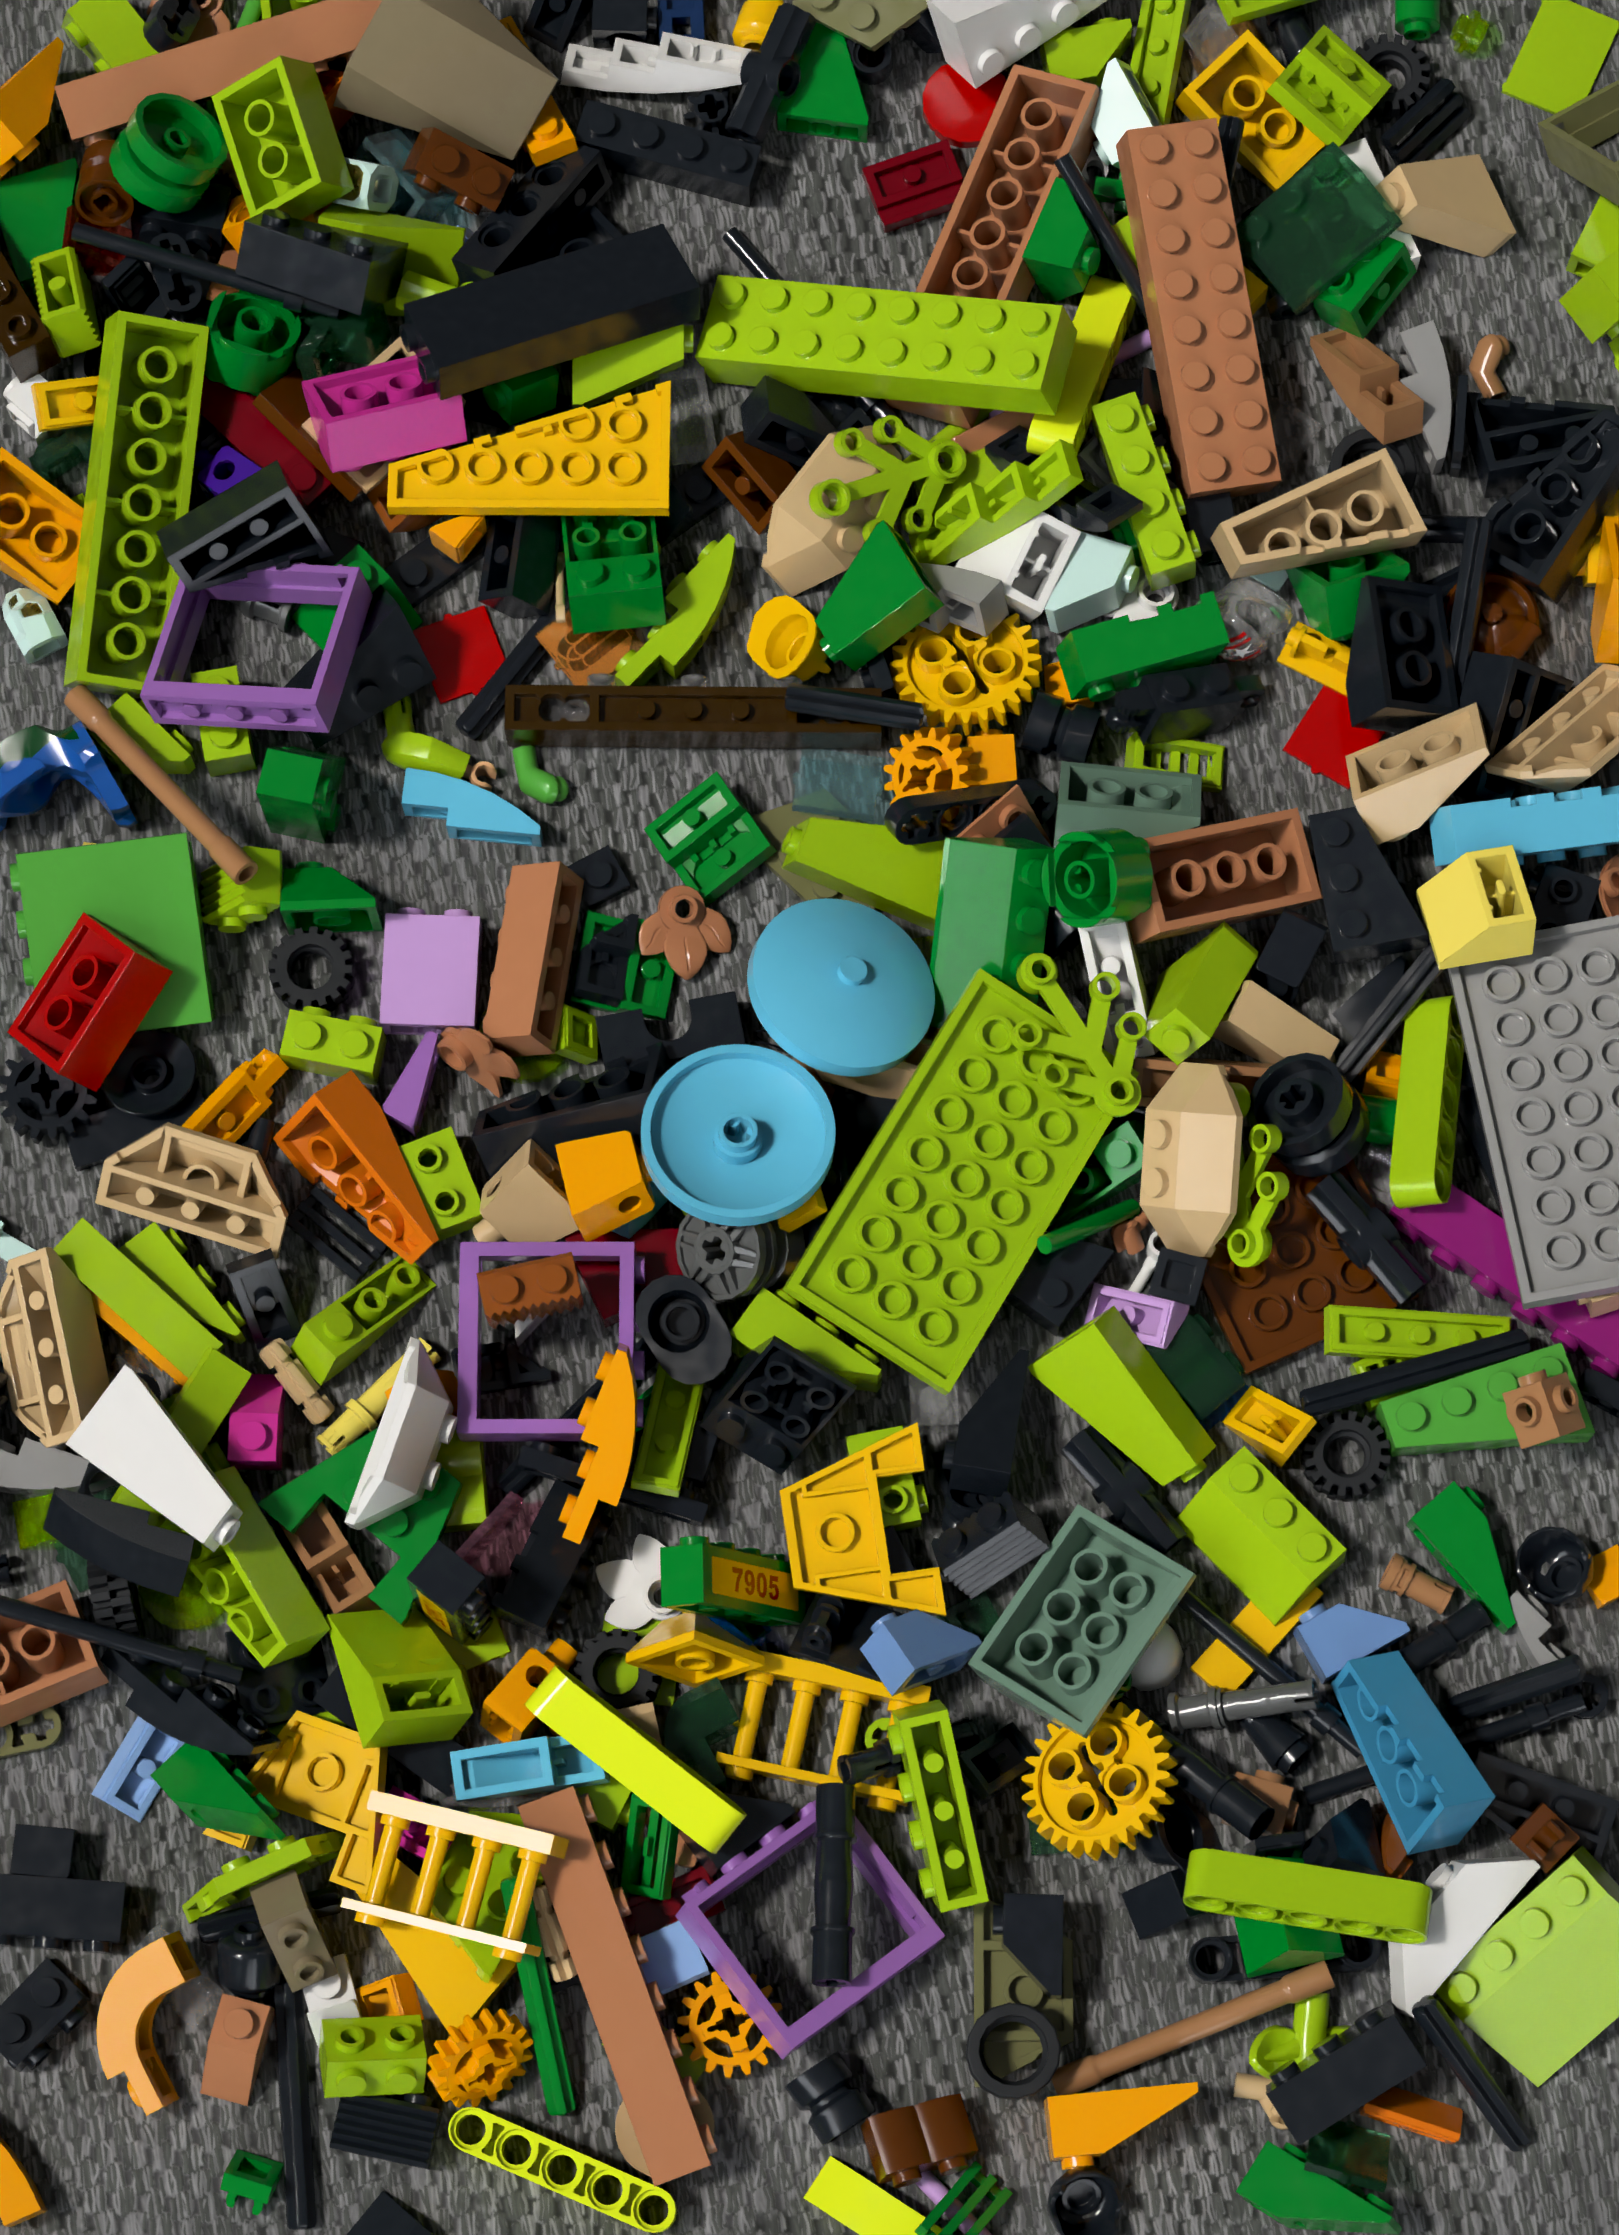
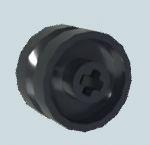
M1302 1053L1287 1056L1265 1071L1256 1081L1250 1094L1251 1103L1247 1118L1251 1128L1257 1124H1273L1280 1129L1282 1143L1280 1148L1272 1154L1283 1166L1296 1175L1312 1178L1328 1175L1342 1168L1362 1149L1370 1132L1371 1113L1365 1099L1348 1082L1341 1070L1322 1055ZM1265 1133V1135H1264V1143H1265V1145H1266V1143H1267V1134H1266V1133Z

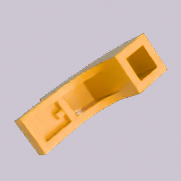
M180 1930L148 1944L135 1952L121 1965L104 1992L97 2016L98 2054L106 2078L108 2080L125 2072L129 2080L127 2082L129 2095L138 2107L143 2108L146 2116L180 2099L156 2052L152 2037L154 2016L162 2000L171 1991L202 1975Z

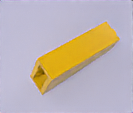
M397 1858L384 1907L410 1914L419 1876ZM356 1891L361 1901L364 1902L366 1894ZM432 1912L430 1913L429 1919L443 1922L441 1919L436 1918ZM387 1918L383 1928L379 1927L445 2028H448L450 2025L456 2028L463 2024V2018L467 2014L473 2020H476L481 2011L489 2005L517 1971L516 1962L501 1959L489 1983H486L477 1975L476 1971L478 1968L463 1947L458 1948L448 1934Z

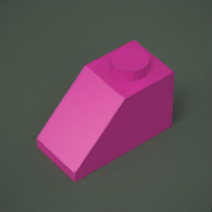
M252 1374L230 1409L227 1461L231 1467L235 1466L236 1469L281 1470L285 1389L274 1374Z

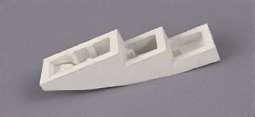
M667 32L662 33L660 46L617 37L613 51L569 43L560 85L606 92L647 94L696 92L741 85V66L746 55L752 49Z

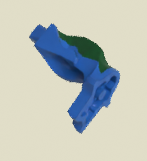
M81 721L58 731L40 725H33L8 736L0 742V832L5 828L8 817L29 815L41 810L47 805L59 784L66 779H74L85 786L100 801L118 827L130 828L138 822Z

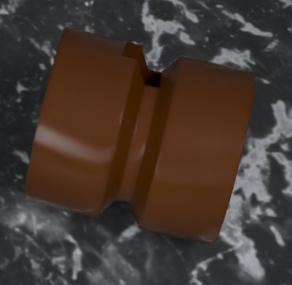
M100 140L92 143L85 150L74 198L76 209L80 215L90 223L101 227H114L125 223L132 216L136 199L122 188L112 173L109 157L111 147L116 140Z

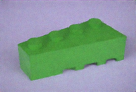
M1562 1342L1379 1402L1374 1411L1378 1424L1384 1430V1439L1389 1440L1390 1449L1388 1451L1391 1457L1517 1447L1520 1444L1514 1427L1507 1418L1506 1404L1502 1393L1520 1388L1517 1378L1545 1369L1548 1378L1567 1372L1570 1383L1577 1392L1578 1406L1586 1428L1533 1446L1588 1442L1595 1434Z

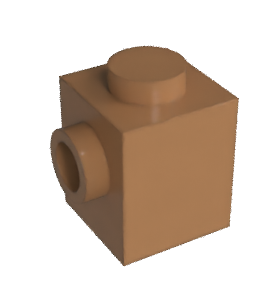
M1256 1770L1255 1776L1236 1771L1234 1775L1242 1785L1275 1809L1274 1818L1262 1835L1280 1834L1283 1829L1291 1831L1299 1802L1291 1800L1294 1787L1283 1785L1285 1777L1264 1770ZM1222 1819L1221 1824L1231 1826Z

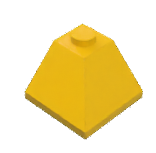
M682 1612L680 1615L660 1622L626 1653L625 1663L687 1686L699 1688L764 1666L765 1656L732 1622Z

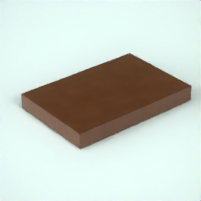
M307 361L262 391L252 404L352 502L364 493L363 489L346 472L332 473L320 451L319 444L301 427L310 418L301 381L323 377Z

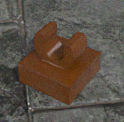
M1542 1802L1509 1839L1530 1859L1535 1860L1547 1874L1580 1837Z

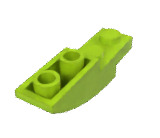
M730 533L719 543L713 540L706 545L697 558L699 563L687 575L684 572L677 575L668 585L665 591L667 594L665 603L666 611L672 617L670 619L666 617V625H657L651 628L647 635L649 640L638 652L632 649L621 658L615 668L617 671L615 674L616 686H644L661 668L676 679L696 656L717 622L730 588L736 557V540Z

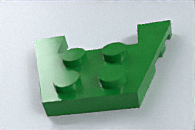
M378 1428L269 1494L258 1503V1506L293 1535L325 1497L330 1498L347 1513ZM442 1466L434 1489L432 1491L425 1489L422 1500L365 1527L400 1557L368 1597L403 1627L409 1620L414 1603V1598L406 1578L438 1540L441 1541L463 1487L462 1483Z

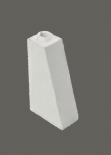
M124 1365L67 1441L66 1445L204 1546L215 1552L220 1544L225 1546L234 1538L240 1528L241 1523L238 1520L243 1511L146 1382L132 1369Z

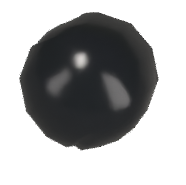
M1545 1526L1529 1534L1517 1550L1515 1570L1517 1577L1538 1600L1545 1604L1551 1603L1554 1606L1567 1605L1581 1597L1594 1579V1558L1586 1544L1570 1530L1563 1527ZM1547 1562L1551 1566L1547 1574L1543 1575L1541 1574L1542 1565Z
M1093 2166L1068 2169L1054 2182L1048 2196L1047 2211L1059 2235H1117L1120 2231L1119 2214L1124 2202L1120 2189L1108 2173ZM1093 2212V2217L1084 2219L1082 2218L1083 2216Z

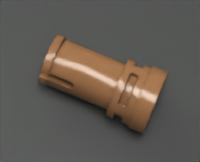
M1395 1552L1378 1587L1391 1593L1395 1591L1399 1597L1405 1595L1441 1615L1448 1605L1455 1587L1447 1585L1416 1569L1417 1564L1413 1562L1409 1564L1404 1556Z

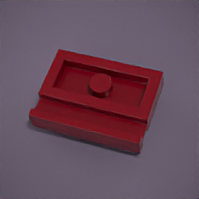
M948 139L862 168L863 180L876 213L881 220L884 233L950 211L963 183L962 174Z

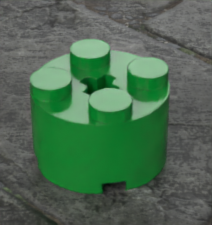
M226 290L215 297L209 309L206 326L209 327L204 375L213 382H220L238 391L250 392L257 397L262 391L290 373L301 333V321L299 316L295 318L290 310L283 308V303L241 290L226 295Z
M1104 828L1064 834L1057 840L1060 842L1054 851L1048 852L1044 859L1041 880L1045 899L1050 907L1056 906L1057 910L1064 917L1060 919L1069 926L1088 928L1128 922L1140 913H1145L1152 904L1153 870L1149 858L1150 847L1145 839L1135 837L1126 830Z

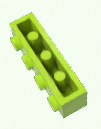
M1134 391L1091 406L1092 425L1112 482L1143 501V509L1129 517L1128 521L1138 545L1139 557L1151 591L1153 592L1195 578V558L1202 556L1194 530L1186 532L1180 516L1187 514L1179 488L1170 490L1165 474L1171 472V466L1164 446L1155 448L1150 432L1156 430V424L1149 405L1140 406Z
M938 1699L892 1710L895 1725L887 1726V1734L893 1755L901 1754L905 1772L897 1774L903 1802H912L915 1820L909 1821L907 1824L914 1851L922 1849L926 1868L918 1869L923 1896L925 1899L932 1897L933 1902L941 1913L988 1902L987 1889L948 1709Z

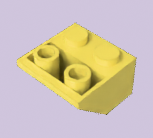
M1513 845L1466 852L1417 889L1416 897L1439 970L1533 954L1537 919Z

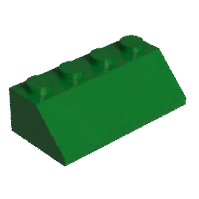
M945 837L930 962V972L935 989V1006L929 1027L941 1028L974 973L980 968L1037 1005L1038 995L1025 992L1017 982L1016 973L1019 965L1027 956L1033 953L1044 952L1049 904L1045 899L1042 888V866L1047 853L1053 852L1055 848L1025 838ZM1034 964L1032 971L1036 977L1040 978L1042 965Z

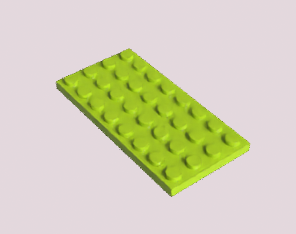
M981 968L974 973L782 1289L943 1395L950 1393L1035 1250L1037 1239L1044 1235L1113 1118L1103 1113L1097 1107L1093 1097L1061 1089L1047 1091L1039 1085L1037 1072L1045 1062L1052 1059L1062 1061L1067 1066L1069 1072L1094 1076L1084 1061L1037 1049L1030 1051L1017 1049L1011 1041V1032L1017 1023L1024 1019L1036 1021L1042 1030L1067 1036L1056 1017ZM1021 1028L1019 1030V1035L1023 1041H1034V1034L1030 1029ZM1102 1048V1052L1112 1066L1115 1056ZM1053 1068L1046 1069L1045 1075L1049 1081L1053 1083L1060 1082V1074L1057 1070ZM1132 1068L1131 1074L1137 1078L1139 1072ZM1120 1085L1111 1086V1093L1115 1098H1125L1123 1087Z

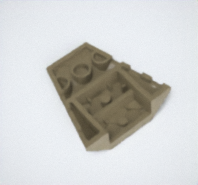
M382 0L346 65L333 106L420 132L422 128L435 127L474 149L515 160L559 79L479 0Z

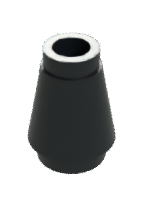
M1276 1715L1247 1718L1240 1721L1239 1725L1246 1731V1734L1273 1771L1279 1769L1285 1776L1291 1774L1304 1762L1312 1751V1747L1306 1742L1307 1735Z

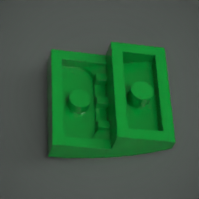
M717 771L644 828L666 863L674 868L685 886L692 887L700 893L705 907L709 906L777 852V849L760 825Z
M587 911L583 917L566 1004L611 1013L642 1009L643 1018L664 1021L675 971L669 965L664 952L656 955H641L638 938L644 919L638 918L634 951L628 958L623 1000L619 1006L614 1007L572 996L579 955L582 948L589 944L594 935L603 930L605 932L623 921V919Z

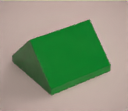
M1266 1857L1304 1864L1303 1858ZM1234 1916L1248 1978L1345 1956L1340 1933Z

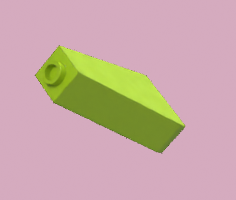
M810 817L788 830L781 848V852L786 854L782 869L920 927L934 931L945 840L904 845L888 831L885 825Z
M1112 1306L1047 1349L1027 1367L1035 1378L1160 1485L1165 1486L1178 1477L1185 1483L1207 1467L1203 1459L1216 1447L1215 1443L1115 1306Z

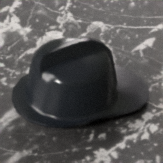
M665 1275L653 1280L642 1290L636 1303V1323L642 1337L660 1366L672 1379L684 1384L701 1385L715 1379L726 1368L732 1355V1337L726 1322L707 1292L696 1281L683 1275Z
M1178 1785L1166 1787L1164 1791L1174 1799V1803L1168 1805L1160 1804L1157 1809L1165 1817V1821L1157 1822L1152 1819L1147 1825L1153 1835L1151 1838L1144 1836L1140 1832L1136 1836L1144 1856L1150 1862L1160 1866H1178L1186 1875L1189 1853L1192 1850L1207 1848L1223 1851L1216 1829L1211 1822L1190 1801L1186 1793Z

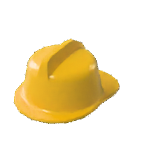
M787 595L777 596L764 603L755 613L747 642V652L752 660L767 672L769 676L778 680L787 678L795 682H804L815 676L818 671L827 674L831 671V668L825 662L828 656L819 644V640L824 636L815 622L816 618L800 602Z

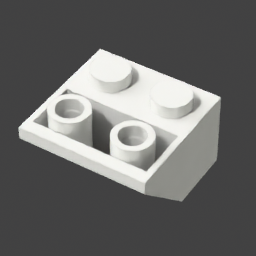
M1041 512L1009 534L958 559L955 567L979 572L1002 580L1008 612L1011 614L1018 613L1020 619L1031 623L1042 614L1081 531L1045 512Z

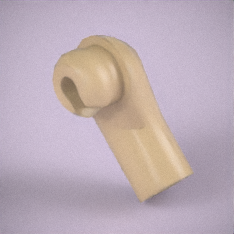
M1236 2072L1233 2097L1258 2100L1269 2117L1271 2124L1277 2129L1287 2130V2126L1266 2095V2085L1271 2083L1272 2080L1261 2075Z

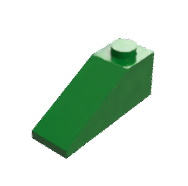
M1453 1481L1417 1512L1406 1526L1471 1599H1476L1483 1606L1491 1622L1504 1635L1513 1627L1516 1621L1488 1520L1481 1512L1485 1506L1472 1489L1468 1486H1464L1461 1489Z

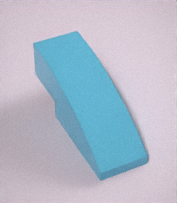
M406 767L401 802L405 816L446 819L449 838L542 847L543 836L541 826L519 808L494 793L467 781L441 773Z
M542 1736L450 1752L457 1802L563 1790L571 1786L578 1788L610 1783L609 1773L561 1736L551 1738Z

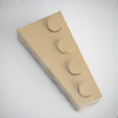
M1385 447L1221 522L1210 539L1230 578L1237 579L1415 546L1428 530Z

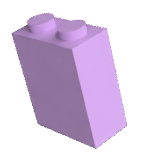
M410 907L398 909L397 914L385 913L379 1020L380 1027H383L384 1033L425 1035L426 1032L431 1030L440 1036L447 1027L457 1029L471 1028L478 1031L483 934L480 916H473L471 911L463 909H449L444 912V915H425L426 912L424 910Z

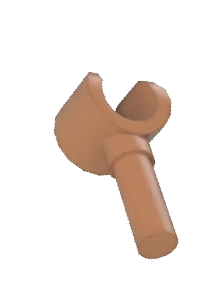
M1144 1211L1133 1220L1124 1221L1112 1228L1111 1233L1117 1253H1121L1126 1249L1129 1255H1134L1144 1249L1145 1245L1140 1231L1149 1222Z

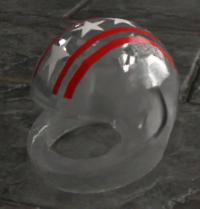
M1244 578L1232 580L1215 594L1230 643L1218 656L1230 662H1245L1262 655L1268 649L1266 640L1271 635L1280 634L1288 629L1293 617L1291 607L1280 596L1261 584ZM1249 600L1262 604L1263 606L1270 609L1274 614L1259 608Z

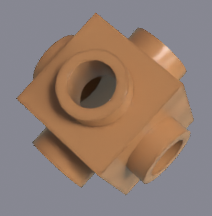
M1543 1369L1517 1378L1520 1388L1502 1393L1506 1404L1507 1418L1514 1427L1521 1449L1586 1428L1578 1406L1577 1392L1571 1385L1567 1372L1548 1378L1546 1370Z

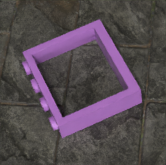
M295 562L290 567L276 570L275 566L248 572V578L191 593L181 579H179L140 693V697L154 723L329 733L373 597L360 567L343 566V564L336 566L309 565ZM209 600L338 605L312 688L182 682Z
M460 1242L457 1435L461 1442L583 1441L580 1439L585 1429L584 1426L577 1424L578 1419H480L482 1298L476 1273L483 1272V1261H533L572 1252L574 1261H620L619 1343L629 1346L636 1380H644L645 1353L644 1351H636V1332H640L636 1323V1284H645V1256H637L635 1242ZM637 1399V1428H644V1399Z
M816 1800L808 1803L797 1812L800 1821L786 1830L782 1824H779L758 1841L762 1848L748 1857L742 1851L720 1868L724 1875L717 1881L709 1885L703 1879L681 1897L685 1904L675 1915L782 2060L929 1952L945 1937V1934L855 1816L857 1842L852 1844L853 1863L909 1938L855 1977L850 1986L842 1987L787 2027L704 1913L815 1833Z

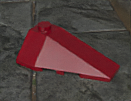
M204 375L199 417L227 446H230L259 467L264 468L278 460L312 512L336 487L252 404L256 396L250 392L229 388L220 382H213Z

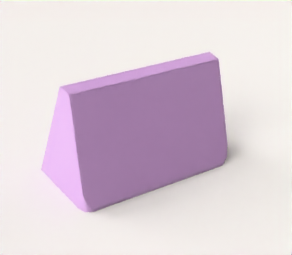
M1094 1283L1084 1325L1112 1306H1115L1142 1344L1167 1349L1185 1320L1190 1306Z

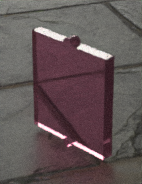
M510 1491L455 1553L472 1566L523 1510L521 1504L524 1499L517 1493L515 1494Z

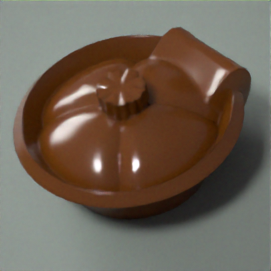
M1486 572L1474 651L1515 657L1521 660L1534 641L1542 634L1539 628V611L1536 601L1530 591L1515 578L1498 572ZM1457 584L1453 586L1444 600L1448 635Z

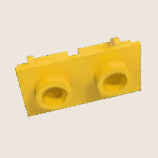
M1297 621L1295 627L1293 626L1285 640L1286 644L1276 662L1347 697L1345 683L1351 647L1339 641L1331 640L1319 631Z

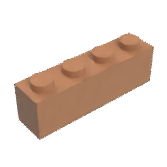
M561 861L512 866L509 885L506 888V904L502 927L498 933L495 967L490 978L491 990L487 1013L483 1019V1034L491 1040L493 1048L505 1052L510 1057L555 1054L584 885V880Z

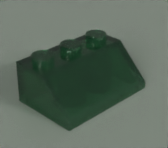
M1332 142L1236 225L1243 259L1297 315L1403 223L1362 170Z

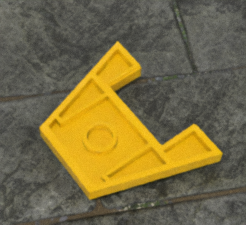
M918 1422L779 1491L793 1589L911 1611L917 1609L927 1614L946 1617L939 1567L891 1574L877 1478L924 1472Z
M297 1710L277 1735L282 1740L278 1749L264 1752L246 1776L257 1788L250 1796L254 1798L260 1792L274 1808L345 1833L346 1836L329 1881L366 1894L383 1829V1824H380L382 1814L367 1810L366 1806L371 1790L385 1793L388 1746L363 1749L357 1731ZM206 1828L202 1833L252 1852L257 1839L256 1836Z

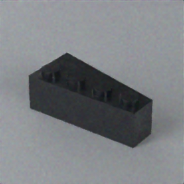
M661 1041L646 1047L648 1056L627 1063L624 1056L606 1062L608 1070L586 1080L581 1079L579 1073L562 1079V1082L553 1087L547 1095L542 1096L536 1089L479 1111L472 1139L490 1179L531 1138L558 1165L559 1160L555 1145L563 1142L626 1130L632 1133L638 1147H640L641 1119L647 1098L658 1080L672 1067L663 1042Z

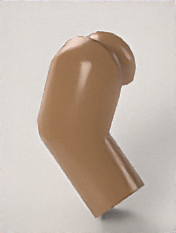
M1488 334L1479 340L1469 365L1470 373L1483 398L1500 399L1507 394L1496 373L1500 360L1505 355H1508L1510 351V344L1506 337L1502 335Z

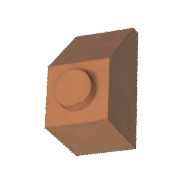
M222 1993L208 2041L201 2094L245 2106L249 2105L273 2022L274 2008Z

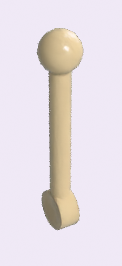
M558 552L555 571L556 623H566L564 574L566 565L563 552Z

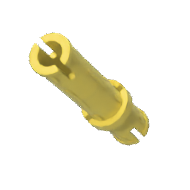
M419 1337L418 1339L426 1348L433 1365L441 1360L440 1356L435 1351L432 1352V1347ZM404 1354L357 1400L351 1398L345 1404L347 1410L321 1435L319 1434L316 1437L322 1446H326V1451L332 1456L354 1443L366 1430L372 1432L378 1426L376 1420L383 1415L388 1402L385 1391L394 1385Z

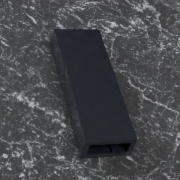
M660 224L405 303V324L400 325L399 330L406 351H414L417 356V366L424 384H432L439 399L444 400L700 319V286L664 224Z

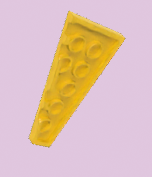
M671 380L656 384L655 389L633 396L629 392L614 397L613 402L589 409L582 406L515 426V431L492 438L490 434L474 438L472 444L448 451L441 448L388 465L387 509L389 515L669 516Z

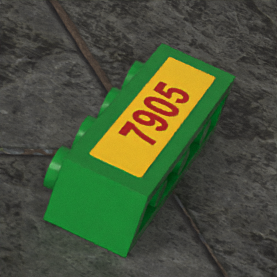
M705 1536L679 1538V1546L660 1548L661 1607L760 1628L801 1625L806 1615L805 1591L793 1589L790 1564L786 1562V1555H761V1549L757 1548L735 1549V1543L731 1542L709 1543V1537Z

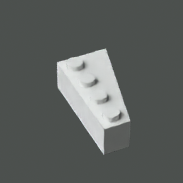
M926 0L945 61L975 89L1107 1Z

